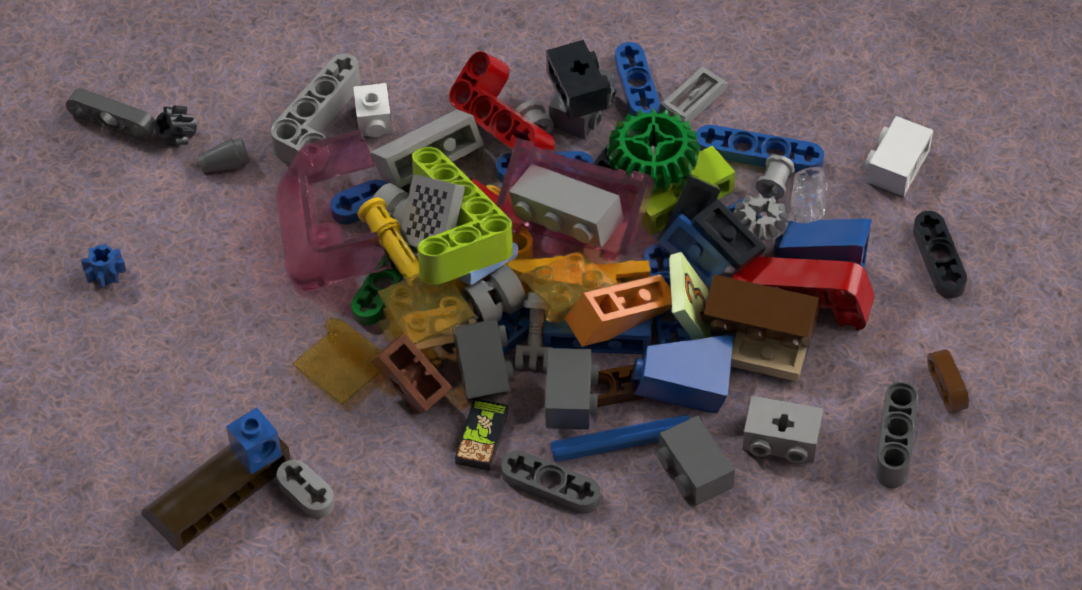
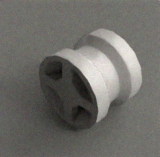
M526 101L516 108V111L547 133H551L554 123L550 116L545 114V108L540 101Z

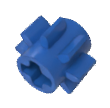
M106 243L89 248L88 258L81 259L87 282L91 283L95 280L100 284L101 288L113 282L119 283V273L126 272L121 250L119 248L113 250Z

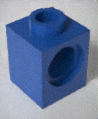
M258 407L226 426L231 450L250 474L255 473L282 456L278 432Z

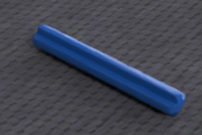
M680 415L555 440L550 445L552 458L554 461L559 462L659 442L661 432L690 418L688 415Z

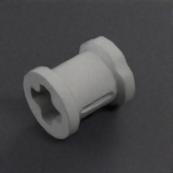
M774 154L767 158L765 173L757 180L756 189L761 195L770 198L774 196L778 200L785 195V184L787 179L794 174L795 168L794 163L790 159Z

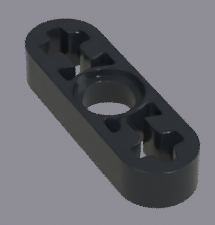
M921 212L914 220L913 235L934 288L942 297L957 298L965 291L967 274L946 222L937 212ZM924 224H929L931 228H935L933 239H931L929 229L923 227ZM934 250H943L949 257L945 260H937L930 253ZM949 269L950 279L952 282H956V285H951L949 281H945V270Z

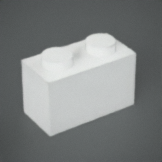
M896 116L889 128L886 126L883 128L878 139L879 147L877 150H871L867 156L864 169L868 170L867 183L904 197L930 151L933 130Z

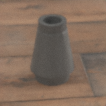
M231 137L204 152V154L198 155L204 175L242 169L244 164L250 163L242 137L237 139Z

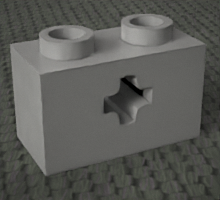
M751 396L742 450L750 451L753 455L759 457L774 455L785 457L793 463H803L805 461L814 463L823 408Z

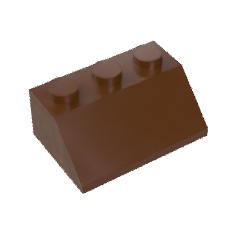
M714 274L704 311V320L706 325H710V329L719 333L728 334L733 330L745 333V337L755 341H765L768 338L777 340L781 346L790 349H800V346L809 348L819 319V298Z

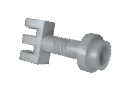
M528 292V298L524 299L523 304L524 307L530 308L528 345H516L515 369L522 370L524 356H530L529 370L536 371L538 357H544L542 368L544 372H547L548 348L553 347L542 346V323L544 321V309H551L552 301L549 300L548 293Z

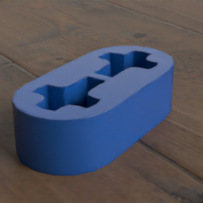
M381 179L369 180L336 194L330 203L332 218L336 222L346 225L360 221L357 215L360 206L369 199H372L374 196H371V194L377 192L387 182ZM346 205L351 210L346 211L344 208H340V206Z

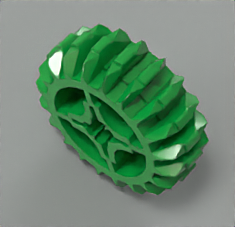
M652 108L650 113L646 114L639 109L636 117L627 113L625 122L617 121L615 130H611L609 135L607 155H609L611 169L615 170L617 179L625 178L627 186L636 183L639 192L644 187H650L653 193L657 187H663L668 191L671 183L680 187L682 179H687L688 174H692V170H695L698 164L700 146L698 145L696 131L691 130L689 121L682 122L680 114L672 117L669 116L667 109L662 114L656 113L654 108ZM652 146H654L655 154L652 153Z

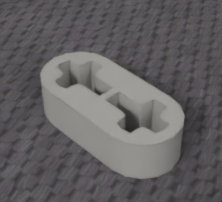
M288 460L281 464L277 471L279 488L303 512L313 518H322L333 511L335 501L332 488L308 465L300 460ZM290 473L293 476H297L300 474L301 483L303 485H300L294 479L288 481L287 475H289ZM310 492L317 498L324 496L325 503L320 504L316 501L312 504Z

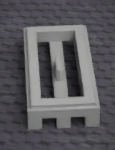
M702 66L660 104V110L664 112L667 109L671 117L680 114L682 122L689 121L690 123L727 89L728 82ZM704 78L708 79L701 87L696 88L689 94V97L680 106H674Z

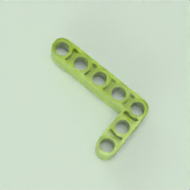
M423 147L415 150L412 154L413 174L465 186L457 226L428 237L418 244L420 279L427 284L438 285L510 258L513 254L512 221L439 149Z

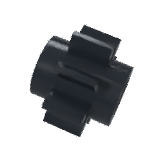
M174 105L173 107H163L164 112L160 113L155 121L157 135L165 137L164 145L167 146L188 145V139L195 135L197 129L194 115L187 114V106Z

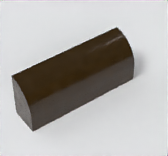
M279 438L282 456L255 473L250 474L232 452L229 444L142 509L141 515L177 551H180L277 476V471L281 464L291 460L289 446Z

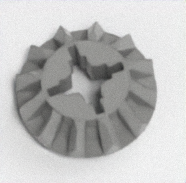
M761 193L755 198L746 195L742 202L736 203L733 213L759 240H771L779 237L786 230L789 214L785 212V204H777L774 196L769 199L763 198ZM767 212V216L759 218L757 222L755 221L756 214Z

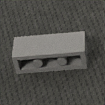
M456 109L372 151L371 154L381 179L401 188L412 182V154L415 150L423 147L437 148L453 162L484 146L474 116Z
M534 164L530 165L509 191L514 214L522 220L532 221L547 227L551 231L564 233L576 238L580 242L590 243L600 248L603 247L624 220L619 195Z

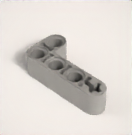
M347 53L334 56L273 123L271 127L273 150L279 159L312 175H318L328 170L330 166L329 145L326 136L321 132L354 96L353 87L361 85L359 63L356 57Z

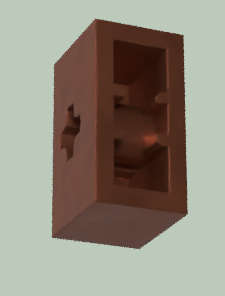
M405 333L395 338L370 361L417 415L426 412L452 388Z

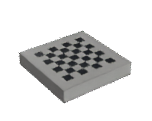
M413 174L400 233L408 245L418 247L422 240L455 228L465 186Z

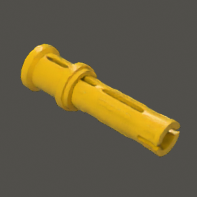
M375 197L369 199L360 206L357 213L359 219L367 223L371 229V237L374 242L383 245L409 288L412 291L422 289L427 283L423 282L419 277V262L400 234V223L397 219L390 216L387 211V204L383 198Z

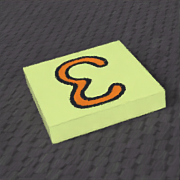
M682 252L672 254L669 258L672 313L692 340L710 338V325H706L704 320L708 289Z

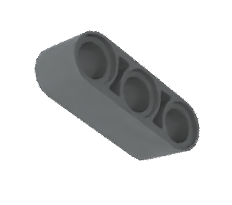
M895 382L887 388L882 411L875 476L879 483L889 488H897L906 482L912 457L918 392L914 386L906 382ZM888 464H894V465H897L898 467H892V466H889Z

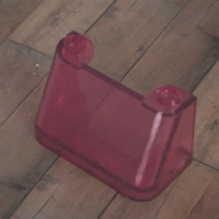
M517 138L496 205L512 221L513 234L519 235L521 230L600 252L599 258L619 263L620 258H628L651 199L655 183L648 174L633 171L630 177H628L624 170L618 169V171L558 155L550 149L543 150L534 147L533 142ZM531 164L619 195L624 220L607 242L604 243L602 248L590 243L580 242L576 238L564 233L551 231L547 227L532 221H525L514 214L509 191Z

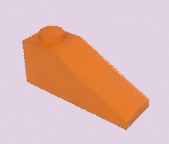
M660 274L585 292L564 319L582 347L606 341L671 309V289Z

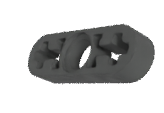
M75 89L66 102L67 110L74 117L105 128L107 126L113 127V131L147 142L155 131L156 120L149 113L85 89Z
M524 451L509 452L501 461L502 478L513 487L578 513H590L599 506L600 487L592 478ZM518 464L524 465V470H518L516 474L512 473L511 467L516 468ZM530 474L534 475V481H530ZM547 476L557 477L561 481L560 485L554 489H547L540 482ZM568 482L571 483V489H567ZM584 490L590 491V497L586 496L583 500L578 499V494H582Z

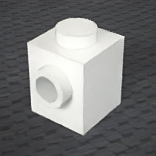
M386 83L353 87L359 137H379L383 134L392 133Z

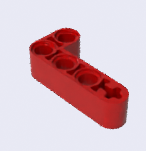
M484 51L475 52L468 59L449 92L451 105L460 111L473 115L475 122L514 151L537 162H544L549 159L555 148L554 138L498 98L509 78L510 70L508 65Z
M758 257L740 272L735 269L732 277L733 279L818 297L819 307L831 308L835 320L840 326L844 327L845 324L856 327L855 330L858 331L865 328L875 299L866 270L859 264L848 261Z

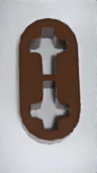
M944 349L928 353V369L946 410L951 413L967 409L969 406L968 392L950 352Z

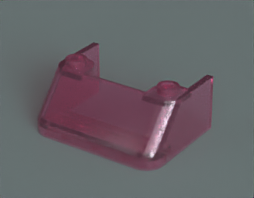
M360 129L304 145L276 187L286 272L291 284L298 290L308 291L392 268L391 261L377 232L344 240L343 233L338 225L331 222L321 224L316 222L311 188L312 183L375 167V161Z

